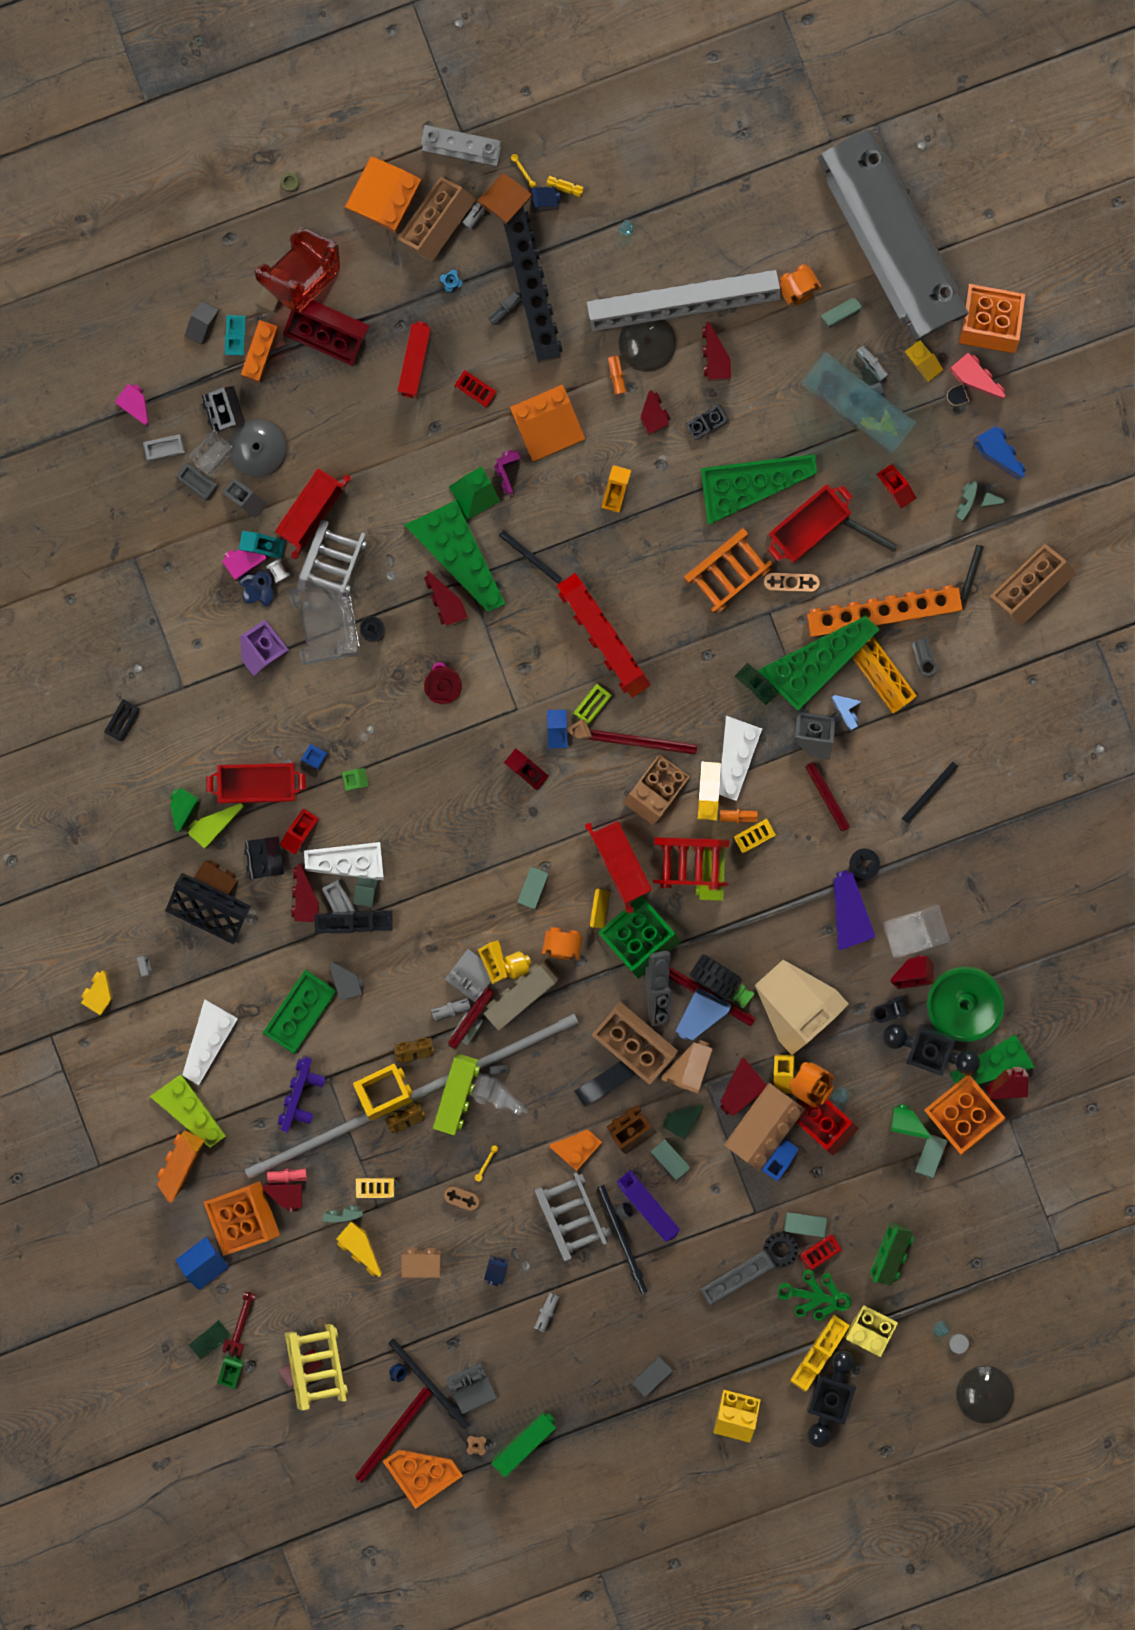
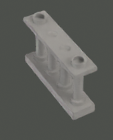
M427 125L424 126L421 145H423L422 152L494 167L498 166L501 147H499L500 140Z
M321 520L299 577L297 589L305 591L307 585L314 584L339 592L338 603H342L343 597H347L351 586L348 584L360 552L364 553L367 542L364 541L365 533H361L359 541L331 533L327 529L329 522ZM330 540L355 548L354 555L351 556L326 548L323 545V541ZM323 554L350 563L348 571L319 562L317 557ZM316 569L344 577L345 579L343 584L339 585L314 577V574H311L312 570L316 571Z
M577 1171L573 1172L575 1179L550 1190H543L542 1186L534 1189L564 1261L571 1259L573 1250L599 1239L602 1240L604 1245L607 1244L606 1238H609L605 1227H600L583 1187L586 1185L585 1179L582 1174L578 1175ZM579 1186L582 1197L556 1208L550 1207L548 1200H551L550 1197ZM586 1203L590 1212L589 1215L563 1226L562 1224L558 1225L555 1219L558 1215ZM594 1221L598 1232L572 1243L565 1242L563 1236L566 1235V1232Z

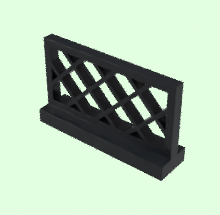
M181 873L174 885V890L165 912L234 945L251 906L191 876ZM178 891L187 895V897L181 898ZM195 900L203 903L204 905L198 906ZM190 901L193 908L187 909L184 902ZM178 903L182 910H177L172 905ZM212 908L220 911L222 914L216 915ZM207 909L210 916L204 917L201 910ZM196 912L199 918H193L190 913ZM230 917L238 920L239 922L233 923ZM225 918L228 924L221 925L218 919ZM213 920L216 927L210 926L207 921ZM231 929L234 936L226 934L224 930Z

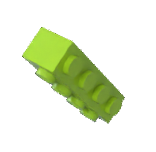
M459 1053L455 1055L433 1129L454 1136L457 1130L461 1131L464 1122L461 1119L462 1113H466L469 1102L466 1100L468 1095H472L475 1084H472L473 1077L477 1078L480 1067L477 1066L478 1059Z

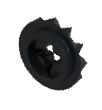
M859 849L850 858V870L860 879L872 878L879 871V857L870 849ZM860 856H862L865 861L872 860V862H870V864L867 865L868 872L864 867L857 868V866H859V864L862 863Z

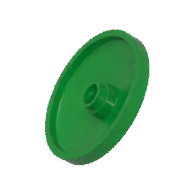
M957 967L944 972L934 981L928 994L927 1010L931 1022L938 1031L957 1037V1041H976L991 1034L1001 1022L1004 1013V996L997 981L985 971L974 967Z

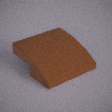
M502 173L477 202L507 225L528 202L532 194Z

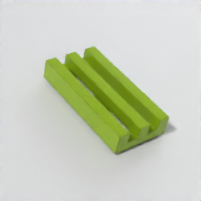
M596 684L573 714L579 719L585 720L587 725H589L612 695ZM596 690H600V693L596 696V698L592 701V703L581 715L579 711L588 702V700L592 697ZM605 694V699L600 703V705L596 708V710L587 720L585 716L593 708V706L597 703L601 696Z

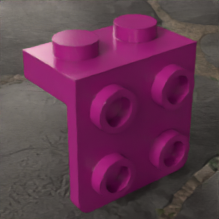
M513 449L502 453V457L496 459L497 464L494 465L498 477L502 476L504 482L501 483L505 495L509 494L510 498L514 496L504 467L520 461L518 451L513 452Z

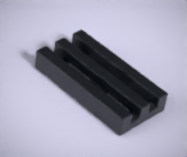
M122 699L104 732L121 742L140 708ZM124 705H127L128 707L112 733L110 729ZM131 708L134 709L120 735H116Z

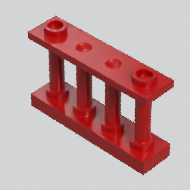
M655 837L654 845H662V849H664L663 880H653V883L661 884V888H672V884L709 886V890H720L721 886H728V882H719V860L722 847L729 848L730 840ZM673 846H678V850H680L679 880H670L671 849H673ZM689 846H694V850H696L695 881H686L687 850H689ZM706 847H710V851H712L711 882L703 881V852L706 850Z

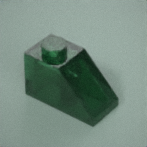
M748 662L735 675V678L765 706L779 693Z
M698 1103L673 1110L672 1114L668 1112L663 1120L665 1123L664 1128L685 1139L704 1106Z

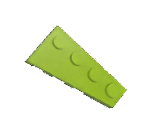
M182 1074L150 1096L194 1135L204 1139V1143L208 1147H212L226 1137Z

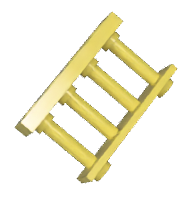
M325 1324V1332L301 1337L296 1332L285 1333L297 1408L300 1410L310 1409L309 1404L311 1401L337 1396L339 1401H347L348 1389L346 1384L343 1383L336 1343L338 1332L332 1324ZM324 1339L328 1340V1351L304 1356L300 1354L299 1347H301V1344ZM331 1358L333 1369L307 1375L303 1372L302 1366L305 1363ZM334 1377L336 1388L311 1394L307 1392L306 1385L308 1382Z

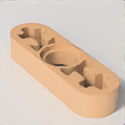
M769 573L764 578V586L770 591L813 592L820 584L818 577L813 574ZM771 576L775 580H781L780 576H784V588H780L781 584H774V587H771L767 580H770ZM794 577L797 580L796 587L789 588L786 585L787 578ZM799 577H803L802 581H808L809 578H812L816 585H813L810 589L809 585L803 584V589H800Z

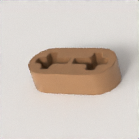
M450 1186L444 1192V1198L449 1204L470 1211L475 1210L479 1205L478 1196L467 1190ZM455 1190L456 1195L461 1196V1198L450 1200V1196L447 1193ZM470 1196L474 1197L476 1204H472L471 1207L467 1206L468 1202L463 1201V1197L469 1199Z

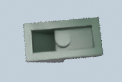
M358 877L353 904L367 907L373 906L377 879Z

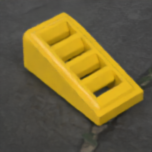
M766 818L733 836L743 854L774 837L776 834ZM762 825L765 826L769 835L765 836L761 828ZM756 828L762 836V839L760 840L758 839L754 831ZM749 832H751L753 838L756 841L753 844L747 834ZM742 836L745 837L749 846L745 847L741 839Z
M499 940L490 942L477 949L492 984L507 978Z
M394 1177L356 1178V1198L395 1197ZM361 1182H365V1193H362ZM369 1183H373V1193H369ZM377 1183H380L381 1193H377ZM384 1183H388V1193L384 1192Z

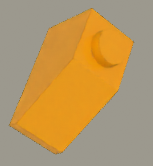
M615 465L612 466L601 508L620 512L631 470Z

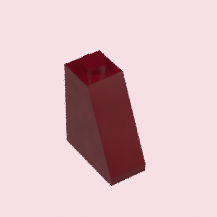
M744 1057L740 1058L720 1099L722 1103L720 1108L726 1115L730 1113L734 1116L761 1094L767 1086Z

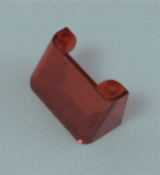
M302 226L290 237L291 249L272 268L264 263L255 270L256 280L288 309L296 313L300 312L340 271L338 243Z

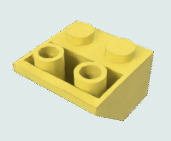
M863 1305L852 1321L845 1338L881 1357L898 1322Z

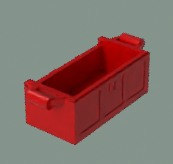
M317 468L276 528L275 532L280 537L297 547L291 553L293 559H299V554L317 531L321 520L326 518L347 484L351 482L349 475H345L340 483Z
M826 484L768 533L767 537L772 543L767 551L776 561L786 558L792 565L851 515L852 512L847 506L853 496L844 485L831 489ZM837 490L847 501L845 504L835 494ZM773 544L779 549V551H780L784 556H782V555L777 551V549L773 546Z
M296 763L217 765V773L206 776V792L218 795V803L297 801V792L306 789V774L296 771ZM296 774H298L299 790L296 789ZM213 776H217V792H214Z
M619 821L596 832H593L591 823H586L585 829L589 831L626 906V912L632 913L633 907L628 902L651 891L652 888Z

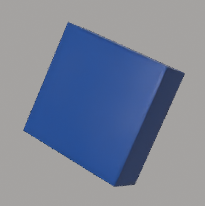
M310 744L301 761L318 770L327 753Z

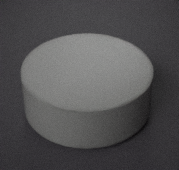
M954 1334L949 1340V1346L953 1352L960 1354L968 1349L969 1341L963 1334Z

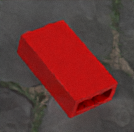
M417 321L416 324H411L397 390L399 396L418 399L432 334L431 327L427 323Z

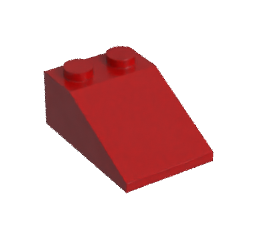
M828 1099L823 1104H817V1107H812L802 1100L798 1102L805 1110L796 1123L832 1156L859 1129Z

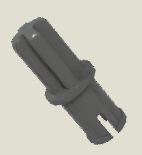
M513 292L503 303H499L500 306L488 316V320L493 325H496L507 314L510 315V311L522 302L520 296Z

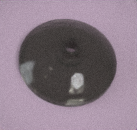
M664 319L624 326L619 336V351L622 358L630 367L642 372H652L663 368L672 359L676 348L674 331ZM649 338L651 343L646 345L644 339Z
M977 1366L967 1371L960 1379L956 1390V1399L963 1414L972 1421L985 1424L993 1423L1003 1418L1011 1409L1014 1400V1389L1007 1375L998 1368ZM985 1393L990 1394V1398L987 1400L983 1399Z

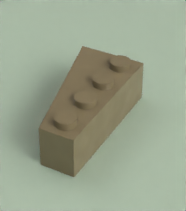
M548 959L540 965L537 963L528 970L530 974L526 977L523 975L514 982L516 986L512 989L506 988L500 994L502 998L497 1002L494 999L486 1006L488 1010L483 1014L498 1031L562 976Z

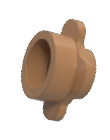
M469 1436L467 1438L469 1443L467 1453L469 1455L473 1453L484 1455L486 1452L484 1449L486 1438L483 1436Z

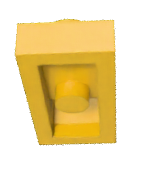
M921 340L905 351V354L928 382L943 371L934 353L931 354Z

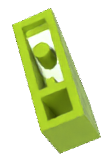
M240 803L204 817L199 821L195 819L188 827L190 829L188 834L206 849L245 806Z

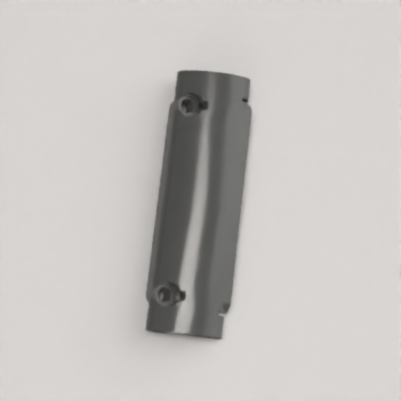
M866 130L820 154L818 160L825 173H828L826 182L899 319L903 324H909L907 327L915 342L926 338L950 322H956L966 317L969 313L959 297L958 286L888 155L881 150L872 131ZM876 154L879 157V161L877 164L874 161V157ZM863 160L865 161L867 166L862 165ZM947 288L950 289L949 297L945 294ZM936 294L939 300H935L933 295Z

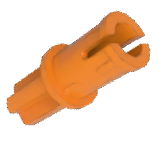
M611 356L608 358L611 372L609 377L612 378L614 394L626 393L623 379L624 373L621 370L619 357Z
M737 809V811L720 810V822H737L739 824V822L758 821L757 811H740V809Z

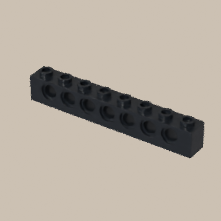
M522 207L507 225L504 222L503 224L537 361L541 363L560 358V353L563 352L561 341L556 340L555 334H558L556 322L552 323L551 315H554L552 305L547 304L546 297L549 296L547 285L543 286L541 278H545L542 266L538 267L537 260L540 259L538 248H533L532 241H535L533 229L529 230L528 222H531L529 212L524 211V207ZM521 224L524 230L521 233H516L513 227ZM526 243L529 248L527 251L521 252L518 249V245ZM530 261L533 263V268L527 271L523 269V263ZM535 280L538 286L535 289H530L527 286L528 281ZM536 298L541 299L543 302L539 308H535L531 304ZM539 317H544L547 319V324L539 326L536 320ZM543 336H550L552 342L549 345L542 344L541 338Z

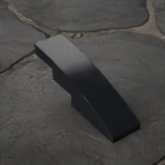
M393 910L314 914L315 933L393 930Z

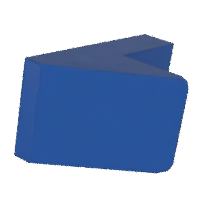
M547 710L548 749L567 748L566 710Z

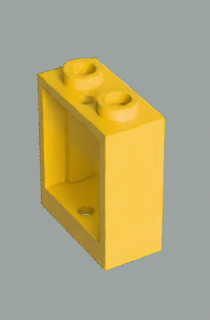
M395 1063L353 1083L370 1121L376 1120L413 1102L411 1099L413 1092L409 1084L405 1085L403 1081L406 1076L402 1068L398 1069ZM394 1074L403 1095L373 1108L365 1087Z

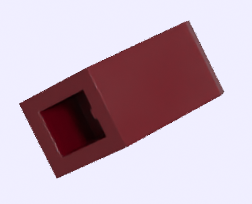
M653 390L648 391L640 416L648 436L669 426V420H671L667 410H662L660 406L662 400L657 392L654 393Z

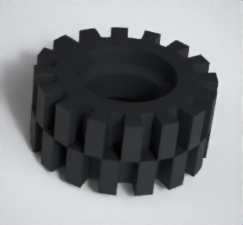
M776 1232L765 1240L764 1250L770 1256L775 1267H788L797 1259L798 1245L790 1234ZM779 1242H783L788 1246V1253L784 1257H778L773 1252L774 1246Z

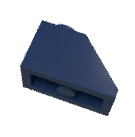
M555 187L532 188L535 213L558 209L561 199L560 193L555 192Z
M490 1255L484 1280H488L487 1284L494 1286L503 1284L509 1260Z

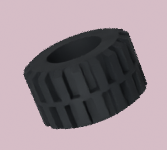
M701 955L690 972V976L694 980L727 1000L732 998L742 982L739 975L707 955Z

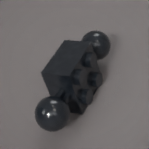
M894 1024L888 1026L883 1033L884 1043L889 1048L899 1049L903 1046L911 1048L907 1064L942 1077L948 1062L955 1064L957 1070L963 1075H973L980 1068V1059L976 1053L972 1051H964L960 1054L953 1052L952 1049L957 1037L920 1024L914 1038L908 1036L902 1026Z
M841 1349L832 1355L830 1361L831 1367L834 1370L832 1377L822 1374L817 1375L807 1406L808 1413L819 1416L818 1423L813 1424L807 1433L810 1444L818 1448L827 1446L831 1441L832 1432L828 1427L830 1420L845 1425L856 1386L843 1381L844 1375L851 1372L855 1366V1358L848 1350Z

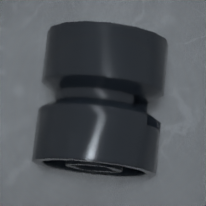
M370 616L362 620L359 630L365 640L377 642L385 635V625L379 618Z

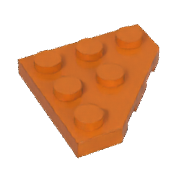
M399 1449L383 1460V1463L415 1509L463 1476L454 1461L448 1458Z

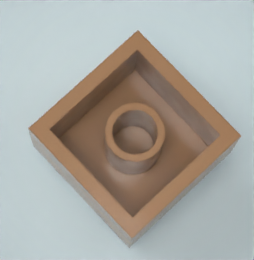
M407 1247L406 1251L402 1252L401 1278H440L441 1251H437V1247H426L425 1251H418V1247Z

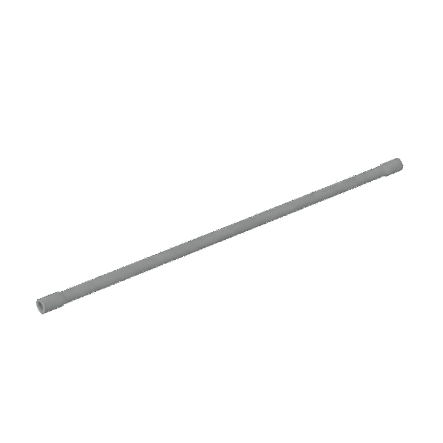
M575 1014L565 1017L547 1028L479 1059L477 1066L480 1069L485 1068L558 1032L578 1025L579 1022ZM449 1074L412 1091V1101L446 1086ZM365 1113L264 1162H259L245 1169L249 1180L255 1178L273 1167L371 1121Z

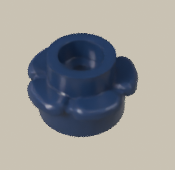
M400 1363L393 1365L389 1370L391 1381L401 1382L407 1374L406 1368Z

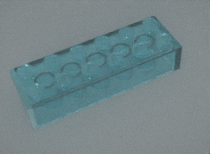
M826 352L823 353L800 383L802 387L890 455L893 454L916 424L914 420Z

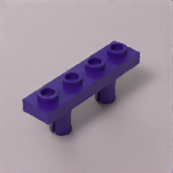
M305 1055L297 1061L295 1069L298 1072L296 1078L292 1077L289 1088H292L290 1096L286 1095L283 1106L286 1108L284 1114L280 1113L277 1124L279 1129L285 1132L289 1131L293 1120L307 1124L311 1123L313 1113L298 1109L297 1104L305 1083L322 1088L325 1077L309 1072L312 1059Z

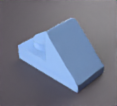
M837 695L832 696L831 699L849 730L858 727L856 724L858 719L855 713H850L848 709L861 703V701Z

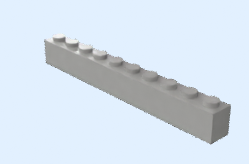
M773 270L642 293H632L624 296H614L601 300L596 299L587 302L591 331H598L781 300L777 272Z

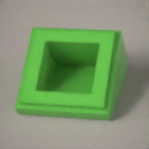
M365 768L342 772L345 791L368 787Z

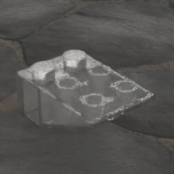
M938 904L882 922L894 959L951 941Z
M479 1072L472 1093L475 1102L486 1104L487 1101L494 1103L493 1107L501 1110L507 1107L512 1109L511 1112L521 1116L523 1113L527 1114L528 1108L498 1078Z

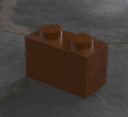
M211 859L209 862L204 860L194 878L230 895L238 882L235 879L237 875L229 870H226V872L219 869L220 865Z

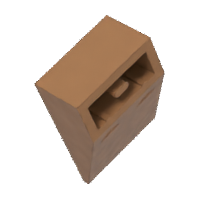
M659 754L623 801V804L651 825H654L690 776Z

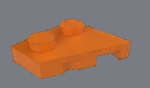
M587 1129L551 1143L549 1147L577 1171L602 1141Z

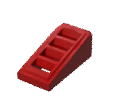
M466 370L462 372L454 385L455 388L486 408L497 392ZM468 377L470 380L465 387H462L461 385ZM474 381L476 385L470 392L468 389ZM479 386L483 387L478 396L474 395ZM488 390L489 393L485 400H481L485 391Z
M830 1234L799 1254L798 1257L806 1270H813L842 1251L834 1236ZM827 1241H829L834 1251H830L826 1244ZM821 1245H822V1247L824 1248L825 1252L827 1253L826 1256L823 1254V1252H822L821 1249H820V1246H821ZM814 1250L819 1255L820 1260H818L815 1254L813 1253ZM809 1254L810 1258L814 1262L813 1264H811L810 1260L806 1255Z

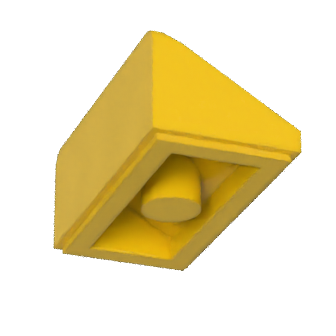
M595 889L590 927L604 928L610 891Z

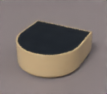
M963 384L952 387L948 391L947 400L951 405L960 406L969 402Z

